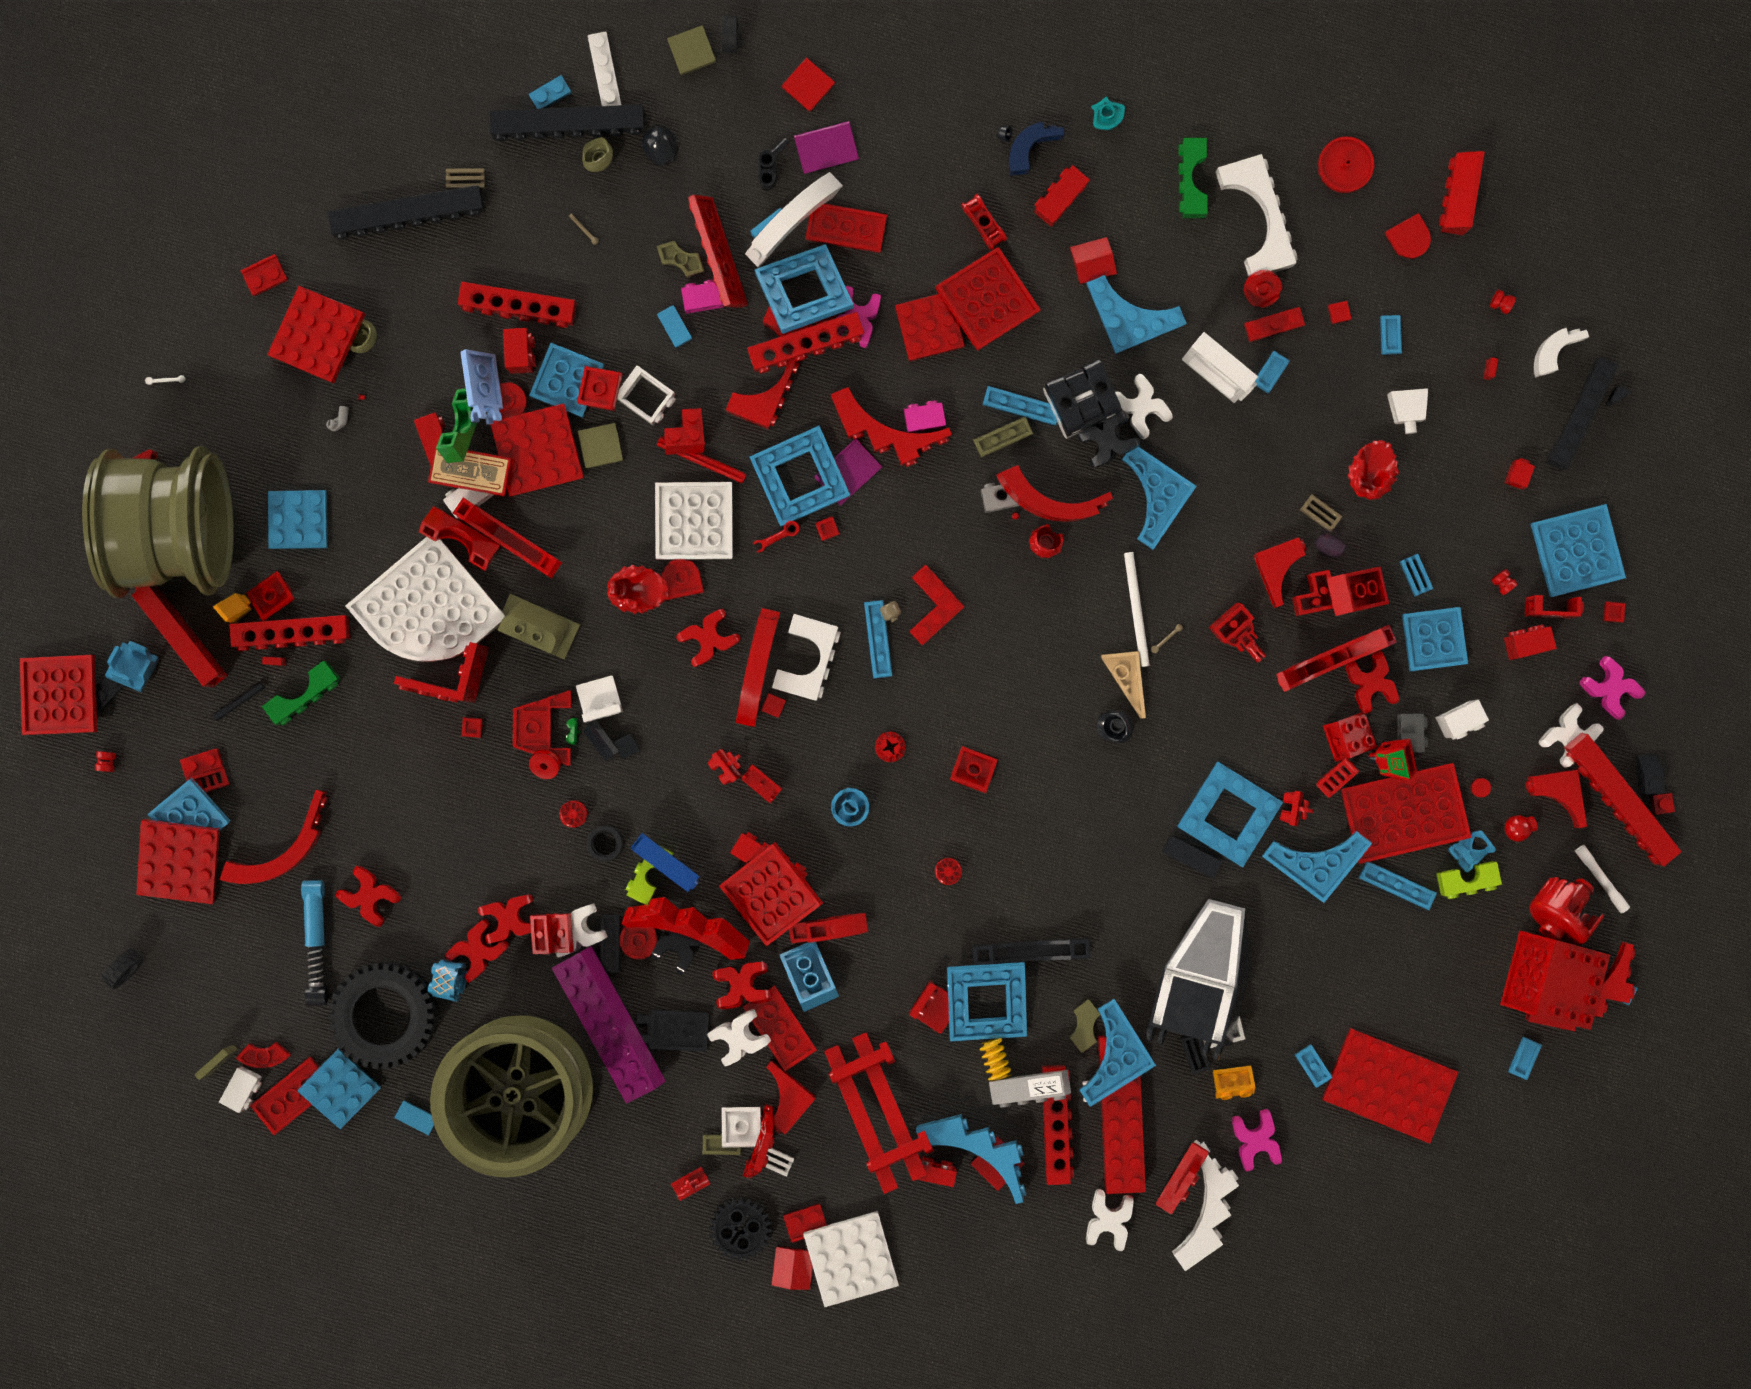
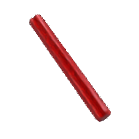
M660 437L657 445L665 449L664 437ZM701 453L677 454L737 482L743 483L746 478L745 473Z

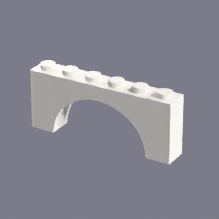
M1262 154L1218 167L1216 170L1221 190L1237 189L1249 194L1259 203L1265 214L1267 235L1264 245L1259 252L1247 258L1244 262L1248 277L1259 270H1270L1275 273L1291 268L1298 259L1295 249L1292 250L1290 244L1292 242L1290 232H1286L1285 216L1283 213H1280L1278 207L1280 206L1279 197L1273 191L1275 187L1273 178L1269 177L1267 172L1269 170L1268 162L1266 159H1263Z

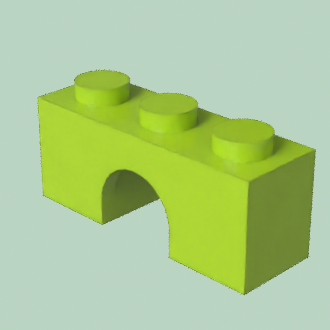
M663 848L664 850H666L668 853H670V854L673 856V854H674L673 852H671V851H669V850ZM645 859L643 863H638L634 871L637 875L634 881L630 879L625 890L628 891L627 896L647 905L657 887L650 884L647 880V873L654 866Z
M1491 861L1474 865L1475 876L1469 882H1465L1461 878L1460 870L1458 869L1436 873L1441 896H1447L1448 899L1459 897V893L1466 892V895L1478 893V890L1485 888V891L1497 889L1496 886L1502 885L1497 862Z

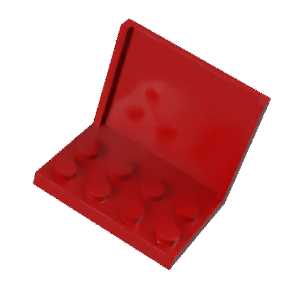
M469 642V646H465L463 657L466 658L464 665L461 664L458 675L461 677L457 691L398 676L395 677L394 684L399 685L398 689L437 697V699L458 703V700L475 703L489 647Z
M1519 931L1500 1005L1538 1017L1591 1030L1610 955Z

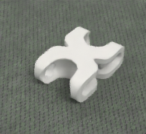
M1138 374L1134 379V383L1139 391L1137 398L1127 399L1121 392L1117 391L1115 393L1121 404L1122 410L1120 412L1133 414L1130 419L1131 427L1140 438L1146 439L1149 436V429L1145 423L1146 415L1156 414L1165 422L1170 421L1173 416L1163 400L1159 398L1151 399L1154 393L1152 385L1142 374Z
M1576 703L1571 705L1560 716L1559 723L1561 727L1549 728L1540 738L1539 745L1549 747L1558 740L1566 746L1580 733L1589 734L1593 741H1595L1604 728L1600 724H1593L1585 731L1580 729L1577 725V718L1582 712V707ZM1566 750L1560 759V764L1564 768L1573 764L1567 757L1566 753L1568 752Z
M594 903L576 909L571 913L574 952L579 950L581 945L588 947L608 937L605 930L594 932L587 926L588 916L597 911ZM556 953V956L559 958L570 953Z
M754 1009L740 1014L732 1023L725 1022L707 1034L710 1041L722 1039L729 1044V1053L721 1059L724 1066L739 1061L746 1052L752 1054L771 1042L768 1034L755 1036L750 1032L749 1022L757 1017Z
M1096 1189L1092 1210L1097 1217L1091 1219L1088 1223L1086 1243L1088 1245H1095L1099 1234L1103 1231H1109L1114 1234V1247L1116 1250L1123 1251L1128 1232L1122 1223L1127 1222L1131 1218L1134 1202L1133 1196L1125 1195L1119 1207L1110 1209L1105 1206L1106 1195L1104 1191Z

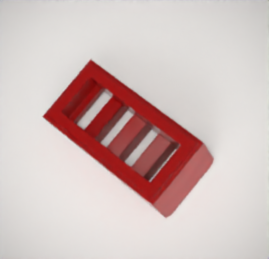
M1345 757L1321 777L1316 785L1330 798L1350 781L1359 770ZM1343 765L1347 768V770L1350 772V774H1348V773L1342 768ZM1338 771L1344 777V779H1342L1336 772ZM1332 776L1338 782V784H1336L1330 777Z
M224 767L186 778V781L190 778L197 781L205 793L229 785ZM217 773H220L223 783H218ZM212 775L215 785L211 786L208 776ZM202 778H205L207 788H203Z

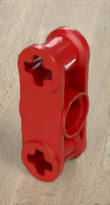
M975 194L974 198L967 203L961 204L963 211L970 218L990 250H993L994 246L1001 241L1007 240L1004 231L996 223L978 194ZM986 218L989 221V225L982 226L979 223V219Z

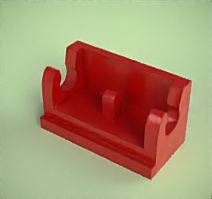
M753 764L741 779L770 804L782 790L779 785Z

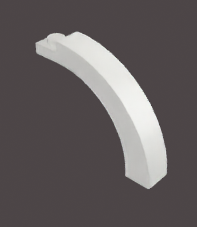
M830 172L816 180L768 223L753 240L751 247L745 254L757 267H760L794 228L821 205L833 199L843 185Z

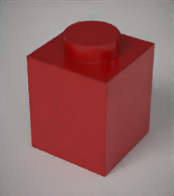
M1523 458L1513 461L1505 484L1522 490L1527 488L1535 466Z

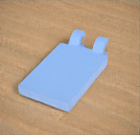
M467 349L461 351L468 407H473L471 422L478 423L480 422L479 418L486 419V424L490 425L494 424V420L501 421L502 417L499 410L503 409L495 354Z

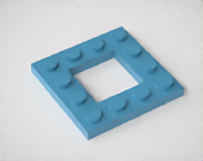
M826 244L754 269L782 334L854 308V304ZM816 270L827 296L792 308L781 282Z
M820 426L750 456L780 527L784 526L788 521H796L850 497V493ZM810 452L825 486L790 501L775 467Z
M1216 762L1177 827L1243 867L1283 802L1220 762ZM1223 789L1256 808L1236 840L1204 821Z
M1024 962L947 967L950 1041L1027 1036ZM1005 984L1006 1017L969 1019L968 987Z

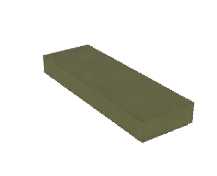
M1025 416L973 441L982 458L1033 435V432Z

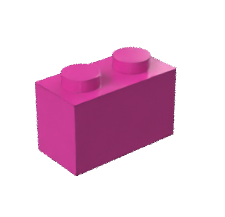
M714 280L704 281V284L701 285L689 283L681 288L686 314L724 308L719 299L720 293Z
M937 400L929 401L924 406L911 404L907 406V409H904L908 433H918L946 427L942 402L937 403Z

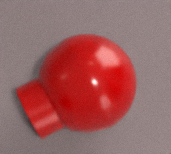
M1516 815L1510 817L1505 823L1507 837L1516 842L1524 841L1531 835V832L1538 829L1537 822L1533 816L1526 818Z

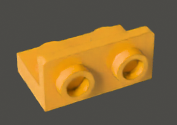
M1251 1066L1213 1070L1216 1098L1228 1100L1232 1096L1249 1097L1254 1094L1255 1082Z

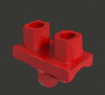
M721 748L711 755L712 758L708 765L712 770L721 767L724 773L719 776V780L723 785L730 782L733 783L743 776L738 770L741 767L737 761L741 758L739 754L734 757L730 751L726 754Z
M1304 792L1284 793L1283 802L1293 805L1291 811L1282 810L1280 820L1289 823V825L1298 826L1301 812V819L1303 820L1307 819V813H1313V809H1308L1309 801L1304 800L1302 808Z
M701 1166L672 1182L671 1186L676 1192L679 1201L711 1183Z

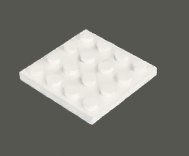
M732 482L655 483L656 560L733 559Z
M878 1211L803 1232L824 1307L899 1286Z

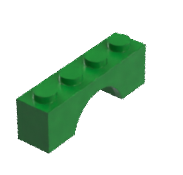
M1184 138L1182 143L1178 145V155L1182 156V163H1179L1178 173L1182 175V182H1179V194H1182V201H1179V213H1182V218H1205L1208 214L1207 195L1195 187L1192 181V171L1195 166L1204 162L1207 158V138Z
M466 388L456 390L452 402L455 413L454 429L449 433H441L436 447L447 463L464 461L477 424L476 422H471L473 407H468Z
M322 661L308 672L309 686L301 697L290 700L281 695H276L262 706L275 725L282 724L284 726L288 724L294 714H301L308 708L307 705L309 703L319 701L325 691L328 690L330 692L338 686L341 678L328 661Z

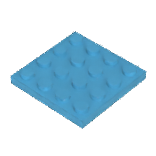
M1607 504L1531 523L1550 597L1626 578Z

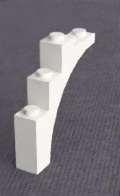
M1198 1140L1194 1141V1143L1210 1152L1204 1142L1200 1144ZM1209 1155L1201 1166L1205 1188L1200 1216L1190 1234L1172 1251L1185 1271L1223 1245L1220 1241L1223 1238L1217 1228L1214 1230L1212 1228L1231 1216L1228 1211L1231 1209L1225 1199H1220L1239 1186L1236 1182L1239 1178L1234 1171H1228L1226 1167L1219 1171L1221 1166L1215 1158L1211 1160Z

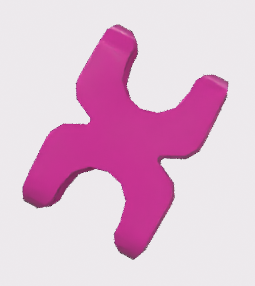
M846 286V289L853 302V288L851 286ZM873 294L871 300L865 306H858L853 302V309L845 311L844 314H839L836 317L839 318L858 312L865 333L864 337H861L862 340L859 341L860 347L863 348L868 347L873 327L868 320H873L878 314L881 295ZM846 328L838 329V334L842 336Z
M1604 656L1600 660V666L1605 671L1603 682L1597 683L1590 677H1583L1580 680V685L1592 697L1603 696L1601 701L1603 709L1613 718L1621 720L1625 715V711L1620 705L1619 699L1621 695L1626 692L1633 698L1639 699L1645 695V691L1634 679L1622 680L1623 668L1612 658Z
M1268 1109L1260 1111V1124L1255 1129H1247L1240 1116L1232 1117L1235 1136L1241 1142H1245L1239 1148V1155L1246 1172L1253 1170V1157L1259 1151L1268 1152L1270 1160L1275 1165L1282 1162L1278 1143L1269 1138L1274 1134L1275 1127Z

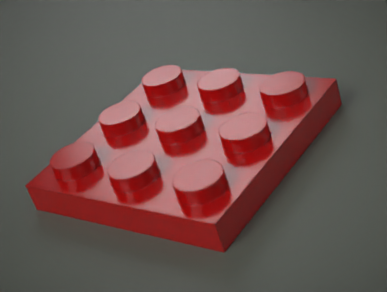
M940 294L895 305L909 362L965 347L959 323Z

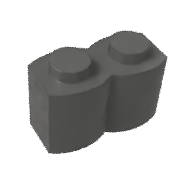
M1397 714V740L1411 739L1413 752H1424L1428 746L1427 737H1424V729H1427V718L1424 717V714Z

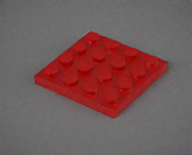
M999 247L935 287L977 351L1041 311Z
M298 286L267 355L334 384L366 314Z
M565 403L504 418L501 421H493L494 424H491L498 455L512 459L507 482L509 497L584 478Z
M95 655L20 658L22 735L97 732Z
M143 819L140 828L136 895L213 904L216 893L220 828Z
M776 842L719 885L766 946L823 903Z

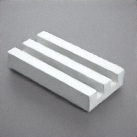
M768 1148V1152L782 1157L789 1162L787 1164L766 1155L769 1161L786 1169L783 1170L767 1163L766 1168L787 1177L794 1157L776 1149Z

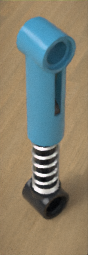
M323 880L302 881L301 894L304 900L305 946L309 948L307 954L309 955L308 961H310V966H308L310 968L308 973L310 979L308 980L309 986L305 989L306 1006L327 1005L328 989L322 981L324 976L322 975L323 969L321 968L323 964L321 961L323 957L321 955L323 950L321 946L325 945L323 912L325 885Z

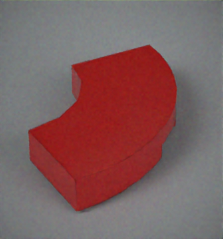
M278 1042L267 1048H259L248 1044L236 1059L253 1068H267L282 1063L291 1054Z

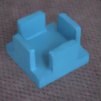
M129 641L128 644L122 643L121 647L115 646L107 661L109 669L105 676L110 680L142 692L159 658L150 654L146 647Z

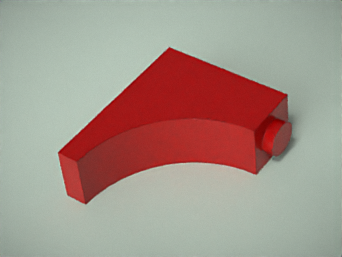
M1299 537L1253 555L1273 608L1284 605L1281 588L1285 573L1296 560L1306 555L1305 543L1303 540L1300 541Z
M1578 770L1527 777L1526 789L1528 793L1530 792V796L1541 795L1554 799L1568 811L1574 828L1587 827Z
M771 1060L766 1068L776 1079L780 1093L779 1106L773 1116V1129L779 1134L781 1132L786 1134L813 1103L816 1096L788 1072L784 1071L775 1061Z

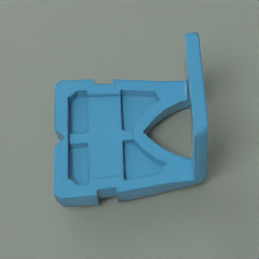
M1481 830L1471 832L1472 838L1457 841L1456 844L1454 843L1448 848V851L1454 859L1458 860V864L1464 872H1469L1485 855L1496 851V848ZM1474 838H1482L1487 843V847L1483 850L1472 849Z

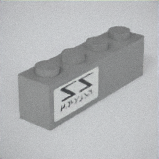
M1068 1070L1009 1077L989 1082L992 1104H999L1000 1107L1011 1106L1012 1102L1024 1105L1028 1104L1029 1100H1036V1103L1047 1101V1098L1054 1097V1100L1066 1099L1065 1096L1071 1093Z

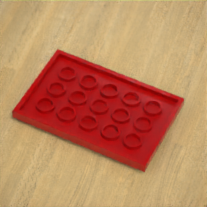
M1454 763L1419 770L1411 780L1389 777L1340 789L1351 836L1357 831L1372 842V845L1359 859L1358 864L1472 838Z
M1350 1028L1331 1074L1333 1078L1329 1080L1322 1100L1430 1144L1458 1071Z

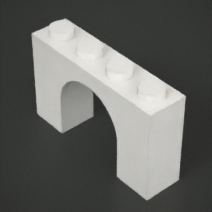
M794 614L788 633L813 641L820 650V662L818 667L807 675H795L777 669L772 688L817 701L818 698H822L824 687L821 685L823 679L827 680L830 671L827 668L828 661H833L835 650H832L834 642L838 643L841 632H838L837 626Z

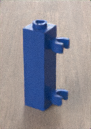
M641 833L631 846L635 853L687 892L690 889H694L698 884L699 880L697 879L700 876L645 834Z

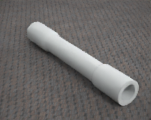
M1586 846L1578 847L1575 850L1576 854L1598 880L1620 913L1627 911L1630 908L1629 904L1604 874Z

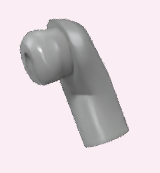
M339 406L338 417L332 420L329 419L326 424L327 428L331 431H338L347 424L349 407Z

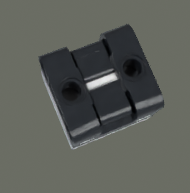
M1100 359L1089 362L1067 375H1061L1045 382L1043 388L1047 401L1050 403L1058 425L1066 439L1092 426L1103 423L1107 418L1118 414L1122 410Z

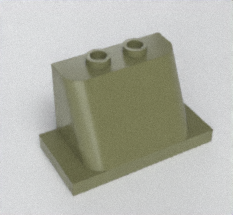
M510 594L502 610L505 617L496 629L565 660L581 625Z

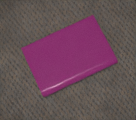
M849 121L794 136L804 174L859 159Z
M857 439L853 440L834 458L850 493V497L882 468ZM817 473L814 478L822 487L825 486L820 473ZM850 497L838 501L837 503L841 506Z

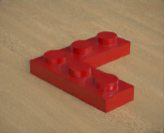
M927 565L912 577L918 586L937 605L909 631L922 646L964 608L962 603Z

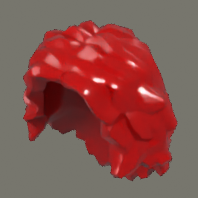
M1374 440L1372 443L1361 448L1358 454L1353 457V463L1349 466L1348 478L1357 496L1366 497L1369 500L1380 499L1382 495L1391 491L1392 484L1397 481L1396 475L1399 474L1398 462L1395 460L1397 455L1394 454L1391 444L1385 443L1383 440Z
M634 565L624 566L607 583L609 600L613 605L621 609L622 612L630 611L633 614L637 612L642 614L648 610H653L655 607H659L669 596L667 593L669 591L667 581L651 568L647 569L642 565L640 567H635Z

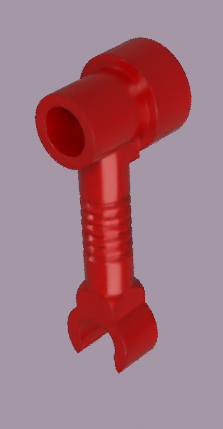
M788 521L784 525L783 530L766 539L756 540L753 545L761 543L762 548L757 551L761 553L766 547L782 538L796 536L800 531V526L795 521ZM791 526L796 527L794 532L790 531Z

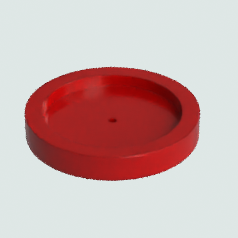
M501 383L500 390L503 409L499 410L502 419L523 414L527 407V398L524 391L516 384Z

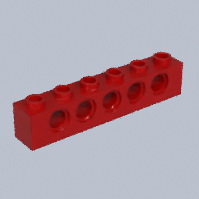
M461 282L458 305L465 312L473 313L474 310H478L484 315L492 316L493 313L500 314V317L507 319L515 316L519 317L521 321L530 322V319L538 320V323L549 325V322L557 323L556 326L568 328V325L573 326L577 306L576 301L572 299ZM477 296H484V300L482 303H475V299ZM496 299H503V303L501 306H494V301ZM517 301L521 302V308L514 310L513 304ZM540 305L541 309L537 313H532V307ZM559 308V314L551 316V309Z
M854 312L748 347L747 350L754 371H759L762 374L770 371V367L778 366V368L784 367L789 364V361L795 359L796 362L807 359V355L814 353V356L825 353V349L832 347L835 350L843 347V343L849 341L851 344L859 342L865 333L858 312ZM844 327L849 333L846 336H840L837 332L838 329ZM826 333L830 336V340L822 342L819 339L820 335ZM806 339L810 340L812 346L810 348H803L801 342ZM788 345L794 349L793 353L789 355L783 352V348ZM770 351L776 355L771 361L764 357Z
M340 615L230 624L231 647L237 648V651H248L249 647L256 646L257 650L268 649V645H276V648H287V644L294 643L295 647L307 646V642H314V645H325L326 641H333V644L345 643L346 639H350L349 616ZM330 625L333 631L331 635L327 636L325 628ZM308 627L313 628V635L311 637H307L305 633ZM292 628L294 636L289 639L286 633L288 629ZM270 630L275 632V637L272 640H269L267 637ZM254 631L256 638L251 642L248 639V635Z
M1065 1065L1041 1066L1042 1073L1066 1070ZM1071 1094L1066 1095V1099L1054 1100V1097H1051L1043 1102L1047 1185L1071 1184L1070 1179H1074V1169L1070 1167V1159H1073V1148L1069 1147V1140H1072V1128H1068V1121L1071 1120V1109L1067 1108V1101H1071ZM1061 1101L1062 1107L1059 1110L1052 1109L1053 1102ZM1056 1120H1061L1063 1126L1060 1129H1054L1053 1123ZM1058 1139L1064 1141V1145L1060 1149H1056L1053 1146L1054 1142ZM1063 1159L1065 1161L1064 1166L1056 1168L1054 1166L1055 1161Z

